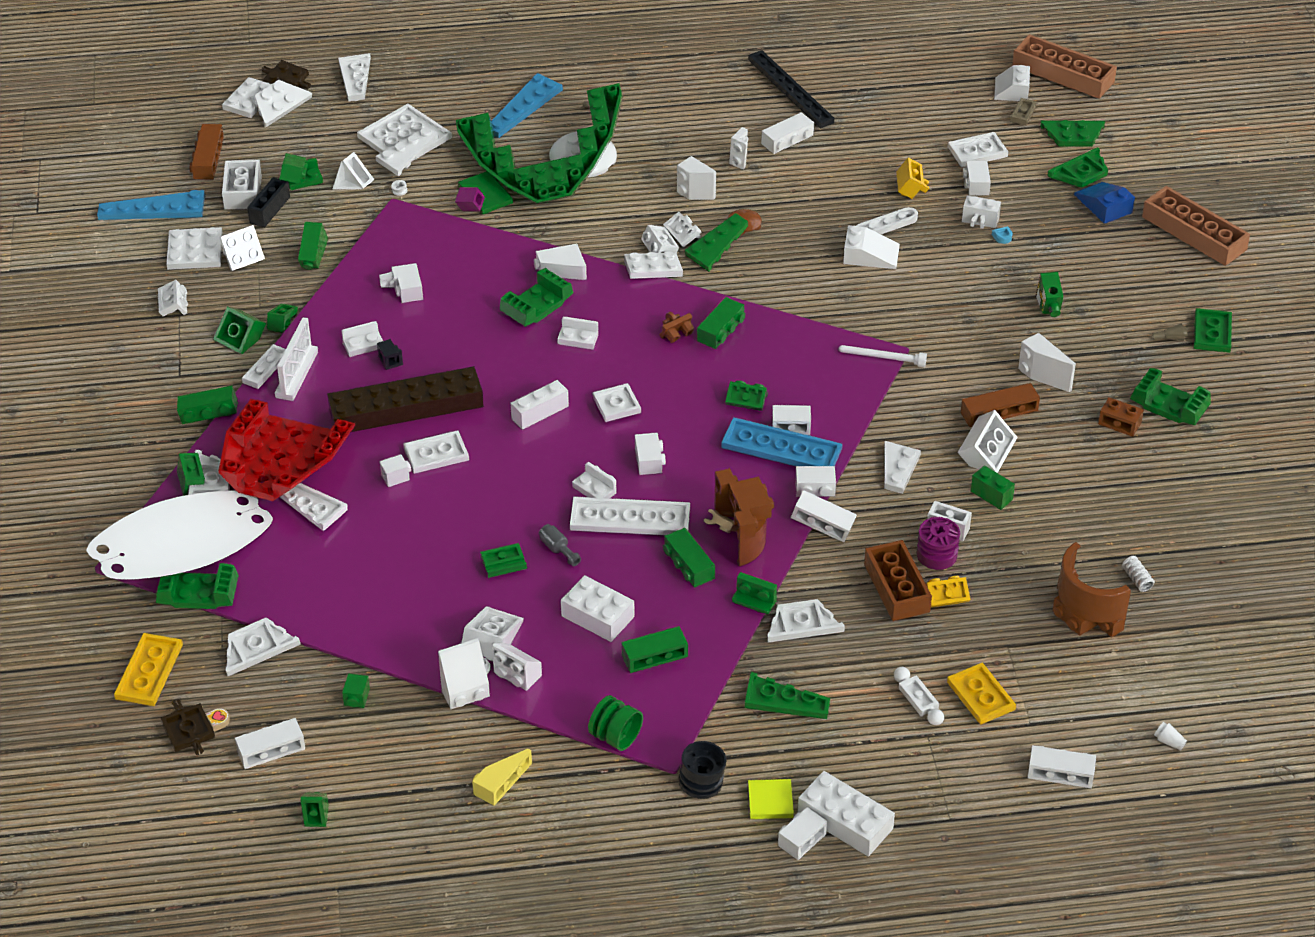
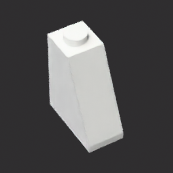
M578 244L536 251V259H534L535 269L540 271L547 268L561 278L587 279L586 264Z

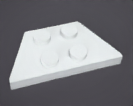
M280 80L254 96V101L258 107L259 115L262 116L264 127L266 128L311 99L312 93Z
M195 450V453L199 454L205 482L204 485H190L188 495L230 491V484L218 471L221 459L214 455H210V457L202 454V451Z
M818 599L779 604L775 617L772 620L770 632L767 635V641L769 643L844 632L845 626L842 622L838 623L833 618L834 614L825 609Z
M268 618L261 619L229 633L227 676L300 645L299 638L286 633L284 628L276 626Z

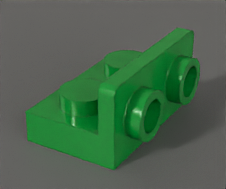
M316 158L305 160V163L308 164L305 179H301L300 184L288 182L290 191L323 183V177L318 168Z
M730 381L725 403L726 405L763 411L765 398L768 395L767 388L761 384L749 385L743 381Z
M740 572L737 576V590L732 597V602L769 614L777 600V584Z

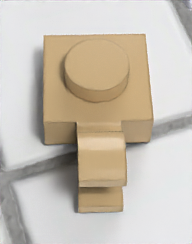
M708 510V512L713 514L712 520L704 519V522L707 524L720 525L719 529L727 533L731 531L736 532L739 529V525L735 526L733 520L720 515L716 510Z

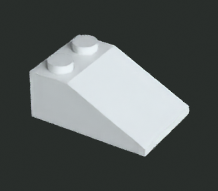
M848 225L843 264L896 269L900 244L867 227Z
M1040 333L1023 340L1018 369L1030 379L1067 392L1072 391L1076 363Z
M486 606L465 626L462 643L478 638L482 656L493 661L492 645L494 643H507L511 645L523 622V618Z
M478 638L438 651L442 693L450 709L462 707L490 696L489 682Z

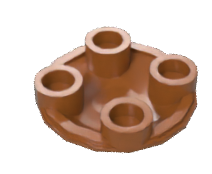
M739 209L728 216L730 218L737 213L748 221V227L741 235L745 234V232L761 228V216L753 210Z

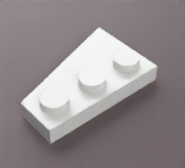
M885 441L884 489L903 494L920 458L921 450Z

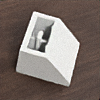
M494 643L492 645L494 673L499 677L505 678L516 687H521L527 691L542 676L541 662L507 643Z

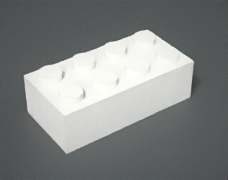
M825 771L798 798V812H802L807 807L827 821V832L868 857L894 827V812Z

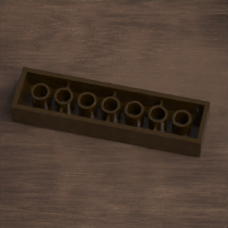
M475 366L327 393L333 425L337 419L353 422L355 427L351 432L484 407L483 391Z

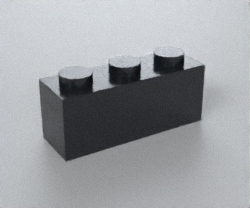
M273 177L247 207L250 224L264 228L290 198L288 181Z

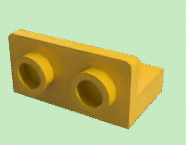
M951 576L948 580L941 581L940 578H935L926 583L932 595L931 608L967 603L971 600L966 577Z

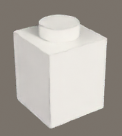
M401 454L380 461L381 476L388 487L410 480L409 472H411V466L408 461L404 460Z

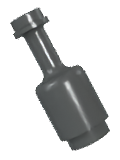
M546 524L540 529V540L552 552H562L568 558L567 562L572 566H577L580 563V555L573 553L567 547L568 539L555 526Z

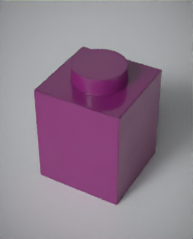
M460 187L455 203L462 211H481L485 196L478 187Z

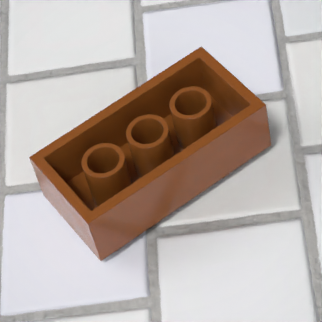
M899 540L865 548L864 566L892 621L930 613L932 595L904 541Z

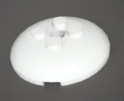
M577 132L562 136L552 145L549 153L550 161L581 154ZM611 141L588 178L607 172L608 168L615 164L617 151Z

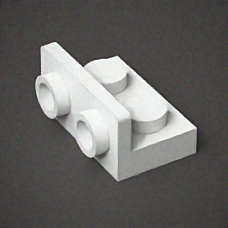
M742 127L731 138L729 164L744 170L746 167L748 129Z
M680 212L663 224L683 248L695 238L698 240L702 238L700 236L701 230L696 225L692 226L693 222L687 215L683 216Z
M647 225L641 240L649 252L665 253L670 251L677 253L679 246L665 227Z
M177 280L158 288L159 313L162 316L173 313L177 309L183 315L187 314V290Z
M563 317L558 344L593 350L598 338V322Z
M376 321L342 330L343 345L349 357L377 350V343L383 341Z
M590 462L585 464V472L572 481V487L589 498L610 499L616 494V480L614 477Z

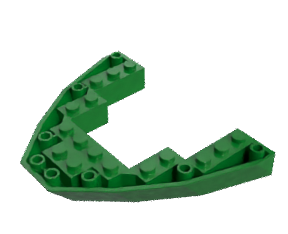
M620 83L587 90L593 126L577 130L581 152L579 155L516 168L511 146L507 145L498 148L495 146L493 126L489 113L457 119V132L478 164L513 191L538 204L571 197L595 169L614 136L623 99Z

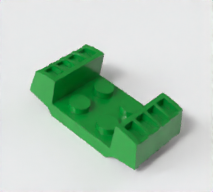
M547 268L541 269L537 272V284L519 296L509 291L501 298L500 311L526 327L533 322H539L562 306L564 301L573 294L572 285Z
M1150 368L1134 389L1130 399L1142 405L1145 410L1174 422L1196 425L1211 404V392L1198 386L1193 394H1189L1162 383L1163 371Z
M220 563L217 574L177 573L161 576L156 603L171 605L174 608L216 609L221 606H232L239 575L234 565Z

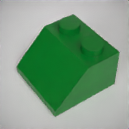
M227 306L213 340L243 354L260 340L266 323L239 309Z

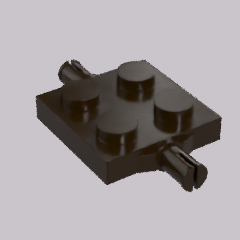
M281 60L272 69L266 66L262 67V72L267 74L263 82L273 84L280 80L296 87L306 88L307 90L311 87L310 83L304 81L309 75V71L305 68Z
M176 699L177 703L173 700L172 705L175 711L160 718L174 751L177 752L193 747L196 755H199V752L202 754L204 750L200 743L215 738V733L201 703L191 707H183L180 699Z

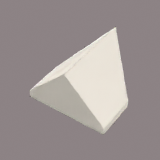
M354 152L341 161L333 189H363L374 180Z

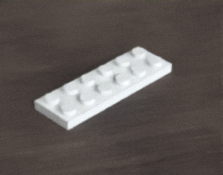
M573 497L570 530L668 535L682 528L688 530L690 502Z

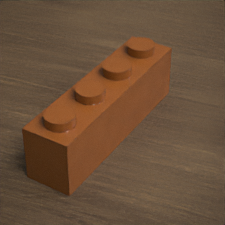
M202 124L201 130L197 133L198 141H195V152L192 153L193 162H190L189 169L193 173V179L214 180L224 140L222 124Z
M1027 383L962 399L961 414L968 426L973 427L979 416L993 410L1002 419L1038 411L1040 396L1033 385Z

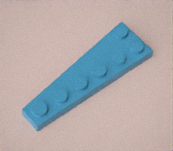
M539 73L534 75L491 121L494 136L497 138L503 136L563 91V85Z
M192 190L185 193L100 203L97 213L98 220L203 217L205 191Z

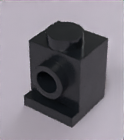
M391 339L377 343L378 357L386 370L403 365L402 350L397 345H394Z

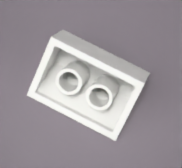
M993 410L977 418L958 453L970 467L980 469L985 465L998 473L1017 436L1000 415Z

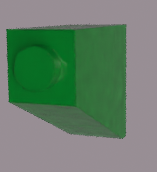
M305 221L298 256L299 264L304 269L312 270L313 268H319L328 242V236L322 223Z

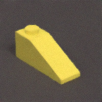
M525 749L485 767L480 774L477 773L472 781L473 794L495 806L532 764L531 750Z

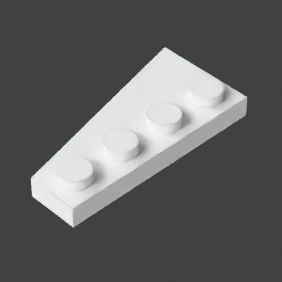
M370 53L338 58L348 101L365 99L371 61Z
M426 126L378 154L376 162L397 176H400L402 170L408 168L414 158H419L421 156L420 153L423 150H427L438 139V133Z
M301 483L280 496V498L323 531L348 510L346 503Z

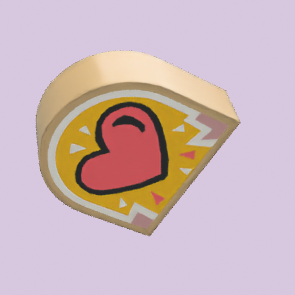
M216 708L205 713L214 732L226 727L230 722L229 713L223 708Z

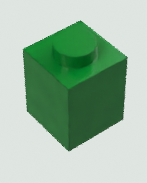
M348 673L342 691L344 706L365 708L370 691L369 676Z

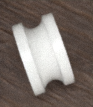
M396 180L391 184L392 192L395 195L401 196L408 191L407 184L403 180Z

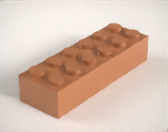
M1030 34L1014 50L1012 66H1030V73L1035 76H1040L1099 99L1115 82L1117 69L1115 65Z
M1165 186L1144 202L1142 214L1144 219L1224 266L1228 265L1248 248L1250 233L1168 186Z

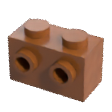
M1108 397L1100 410L1098 424L1133 437L1142 423L1144 409Z

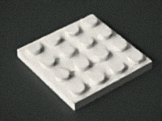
M406 104L358 131L357 137L379 153H382L427 126L438 133V139L427 150H423L420 153L422 156L451 139L452 133L411 105Z

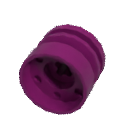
M931 517L920 525L916 554L922 565L934 570H943L953 566L957 561L960 541V529L957 524L948 518Z

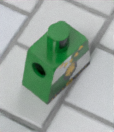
M1058 272L1040 273L1036 291V298L1043 314H1050L1051 317H1058L1061 314L1060 310L1063 302V291Z

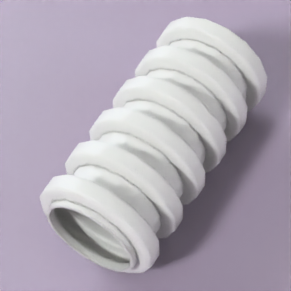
M1130 556L1125 559L1122 567L1141 592L1151 589L1155 583L1154 579L1151 578V575L1138 558Z

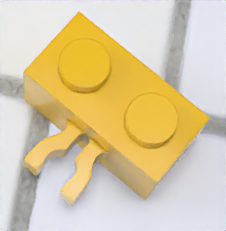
M908 157L896 171L898 192L902 196L913 199L920 190L926 193L930 188L927 186L929 181L923 178L922 164Z

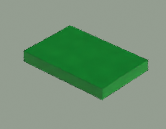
M487 171L458 182L459 188L478 187L485 196L480 211L482 214L513 203V198Z
M1196 308L1194 349L1230 353L1232 312Z

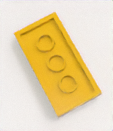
M143 633L114 693L115 700L155 706L183 646L182 639Z

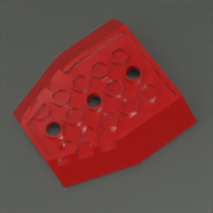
M250 399L226 431L218 470L219 474L238 493L274 501L331 461L355 427V423L337 419L331 429L269 415L267 402Z

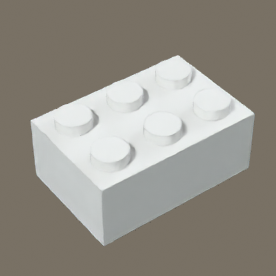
M260 160L225 161L222 188L224 210L247 209L260 193L262 179Z
M584 575L561 599V615L612 642L634 618V600Z

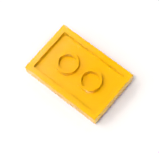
M983 662L947 677L949 686L980 725L1016 710L1015 702Z

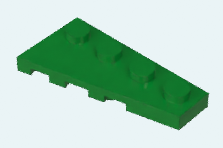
M735 213L685 249V255L709 272L712 269V265L721 259L722 253L727 251L731 247V243L737 240L748 227V221Z
M751 672L744 708L820 719L828 718L830 698L808 690L800 691L795 689L793 685L786 684L785 686L776 683L775 679L769 677L764 679L758 677L757 673Z

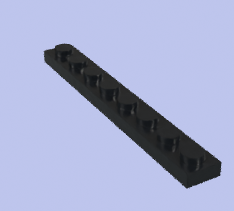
M763 50L748 55V60L820 129L834 124L835 118Z

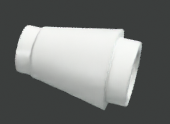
M1163 722L1154 734L1158 741L1179 751L1182 750L1187 742L1170 723L1166 724Z

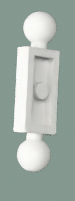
M898 667L894 671V678L899 682V690L920 716L928 714L927 718L930 724L940 725L944 721V714L939 710L938 701L917 675L910 678V672L906 667Z

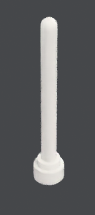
M845 345L839 346V351L842 353L913 362L914 365L922 368L926 366L927 353L920 352L916 355Z

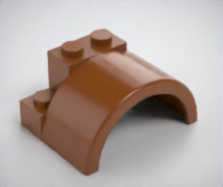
M728 468L715 471L714 510L718 511L722 516L733 517L734 525H739V529L736 530L739 539L737 563L739 566H743L755 560L765 547L767 518H771L774 502L772 497L768 496L765 483L762 484L759 476L738 481L737 476H733L731 469Z
M1075 542L1068 547L1062 558L1057 585L1059 596L1054 598L1053 612L1079 636L1098 625L1102 631L1112 638L1124 630L1131 589L1127 585L1115 589H1099L1080 581L1074 566L1077 550L1081 548V545Z

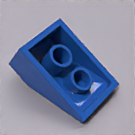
M1100 182L1074 192V195L1104 224L1133 213L1135 196L1125 187Z

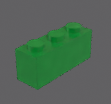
M725 297L697 327V341L714 349L723 344L726 337L734 332L736 326L744 321V304Z
M233 385L178 396L177 412L182 425L237 414L238 399Z
M686 528L664 536L663 550L665 554L672 558L675 567L682 571L685 580L689 581L694 588L715 579V564Z
M680 626L621 642L622 657L630 673L688 657V642Z

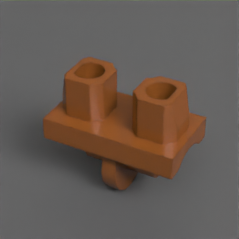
M666 313V319L663 320V331L659 335L662 339L666 337L673 343L680 338L678 333L680 330L685 336L692 334L694 331L691 323L692 315L688 313L680 317L679 314Z

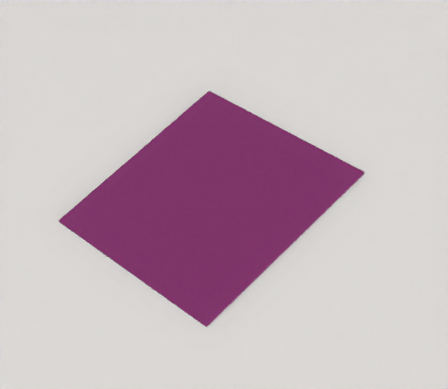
M391 199L274 344L286 349L302 318H308L311 345L318 347V353L294 401L275 397V391L279 385L278 369L273 372L259 389L243 383L235 392L238 399L237 414L214 418L187 453H195V450H200L205 456L210 457V455H214L221 459L226 431L250 399L267 402L269 415L331 429L333 422L329 411L327 393L475 366L483 391L484 407L351 432L334 458L301 482V484L347 504L348 510L327 529L321 530L280 497L274 501L257 498L259 507L267 510L273 517L270 526L256 539L237 552L207 566L182 573L217 574L220 563L234 565L239 577L233 605L201 610L247 626L261 619L268 618L276 626L284 628L286 633L293 637H298L301 645L442 693L438 651L461 644L465 626L486 606L522 617L523 622L511 645L540 661L542 676L526 691L494 673L493 661L487 659L490 663V671L487 674L490 696L470 704L659 770L676 774L681 767V757L684 749L689 744L695 742L765 613L732 602V597L737 590V576L742 572L777 584L778 591L812 530L811 527L791 518L800 498L796 497V466L721 448L722 440L733 417L772 427L773 405L811 406V430L808 436L842 444L841 453L835 464L837 485L904 361L842 353L839 351V346L845 345L909 354V348L666 277L630 279L625 265L583 253L581 254L586 264L587 279L562 278L571 283L573 294L564 301L562 306L537 323L533 322L524 327L521 323L500 311L501 298L509 291L519 296L537 284V272L539 270L535 269L534 266L536 251L559 246L401 200ZM416 263L422 284L423 300L402 303L401 297L397 296L395 292V287L381 288L379 275L392 272V267ZM725 297L744 304V321L736 326L734 332L726 337L723 344L714 349L697 341V327ZM672 312L674 315L679 314L680 317L688 313L692 315L691 323L694 327L692 334L685 336L680 330L678 331L680 338L673 343L666 337L662 339L659 335L663 331L662 326L664 325L663 320L666 319V313ZM563 317L598 322V338L593 350L558 344ZM376 321L382 340L391 339L393 344L402 350L403 365L386 370L378 357L377 350L349 357L343 345L342 330ZM558 380L568 390L569 407L522 430L512 420L511 402ZM730 381H743L749 385L761 384L766 387L768 395L765 398L763 411L726 405L725 401ZM628 383L641 407V413L605 422L593 399V392ZM459 431L468 452L469 461L415 474L411 468L409 481L391 487L387 486L381 476L380 461L401 454L404 460L409 462L403 443ZM658 433L659 440L663 442V452L661 454H665L666 464L662 465V473L639 475L635 452V435ZM590 462L614 477L616 480V494L610 499L690 502L688 532L715 564V579L695 588L689 581H686L682 571L675 567L672 558L667 556L663 550L664 536L666 535L570 530L573 497H587L572 487V481L585 472V464ZM177 466L143 508L164 500L183 496L177 474ZM728 468L731 469L733 476H737L738 481L759 476L762 484L765 483L768 496L772 497L774 502L771 518H767L765 547L755 560L743 566H739L737 563L739 550L737 532L731 531L727 533L719 529L720 525L718 524L711 525L704 522V519H713V514L708 512V510H714L715 471ZM230 485V491H236V490ZM817 496V497H820V498H822V499L828 501V499H829L830 496ZM238 497L237 503L247 505L249 500L245 497ZM253 515L251 517L255 523H262L264 521L260 515ZM546 524L555 526L568 539L567 547L573 553H578L581 557V561L577 566L570 565L567 562L568 558L562 552H552L540 540L539 531ZM519 543L524 560L527 563V569L488 578L480 552ZM99 562L95 566V572L105 576L101 570L102 565ZM113 564L111 566L112 571L115 573L124 571V567L121 564ZM584 575L634 600V618L612 642L561 615V599ZM160 577L115 580L157 594ZM680 626L688 642V657L637 672H629L622 657L621 642ZM609 695L643 713V723L640 732L634 742L624 751L617 750L606 741H601L588 732L589 720L594 709L603 698Z

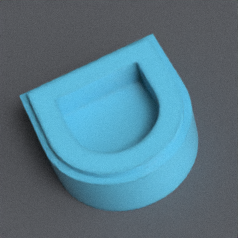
M1008 226L992 230V236L998 243L1007 244L1011 242L1013 233Z

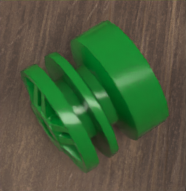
M612 695L606 696L594 709L589 720L588 732L599 740L606 741L617 750L624 751L638 736L643 723V713L630 705H625L623 701L617 700Z

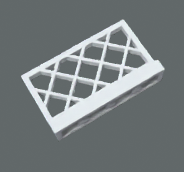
M303 317L277 365L279 385L275 391L276 398L294 401L318 353V347L311 345L308 318Z

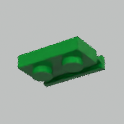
M519 543L480 552L488 578L527 569V563L524 560Z

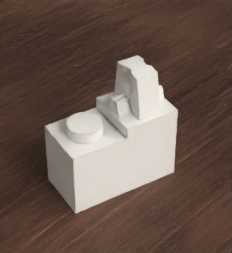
M416 263L392 267V272L379 275L381 288L395 287V292L397 296L401 297L402 303L423 300L422 284Z

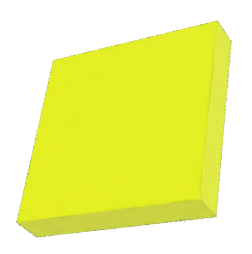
M791 779L748 780L750 819L794 818Z

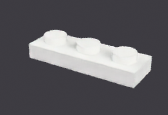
M273 344L242 377V382L259 389L277 369V365L286 349Z

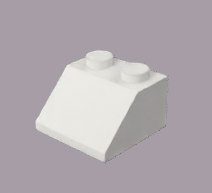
M1013 65L995 78L994 100L1019 101L1021 98L1028 99L1030 66Z
M692 156L677 165V192L689 200H714L716 198V171Z

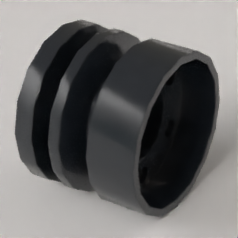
M696 741L689 744L682 753L678 778L679 786L683 792L698 799H708L716 796L721 791L727 762L724 751L716 744L708 741Z

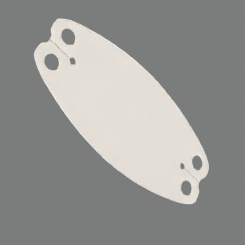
M237 491L190 494L149 505L122 518L96 536L89 543L86 551L93 559L101 563L102 572L109 578L142 579L173 575L207 566L237 552L261 535L270 526L273 517L267 510L259 507L256 497L241 494ZM245 497L249 500V503L247 505H240L237 503V498ZM253 515H260L264 521L262 523H255L251 517ZM98 545H106L109 548V552L101 554L96 550V547ZM113 564H121L124 567V571L115 573L112 571L111 566Z

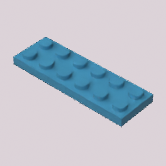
M733 417L722 440L721 448L793 466H835L842 450V444Z

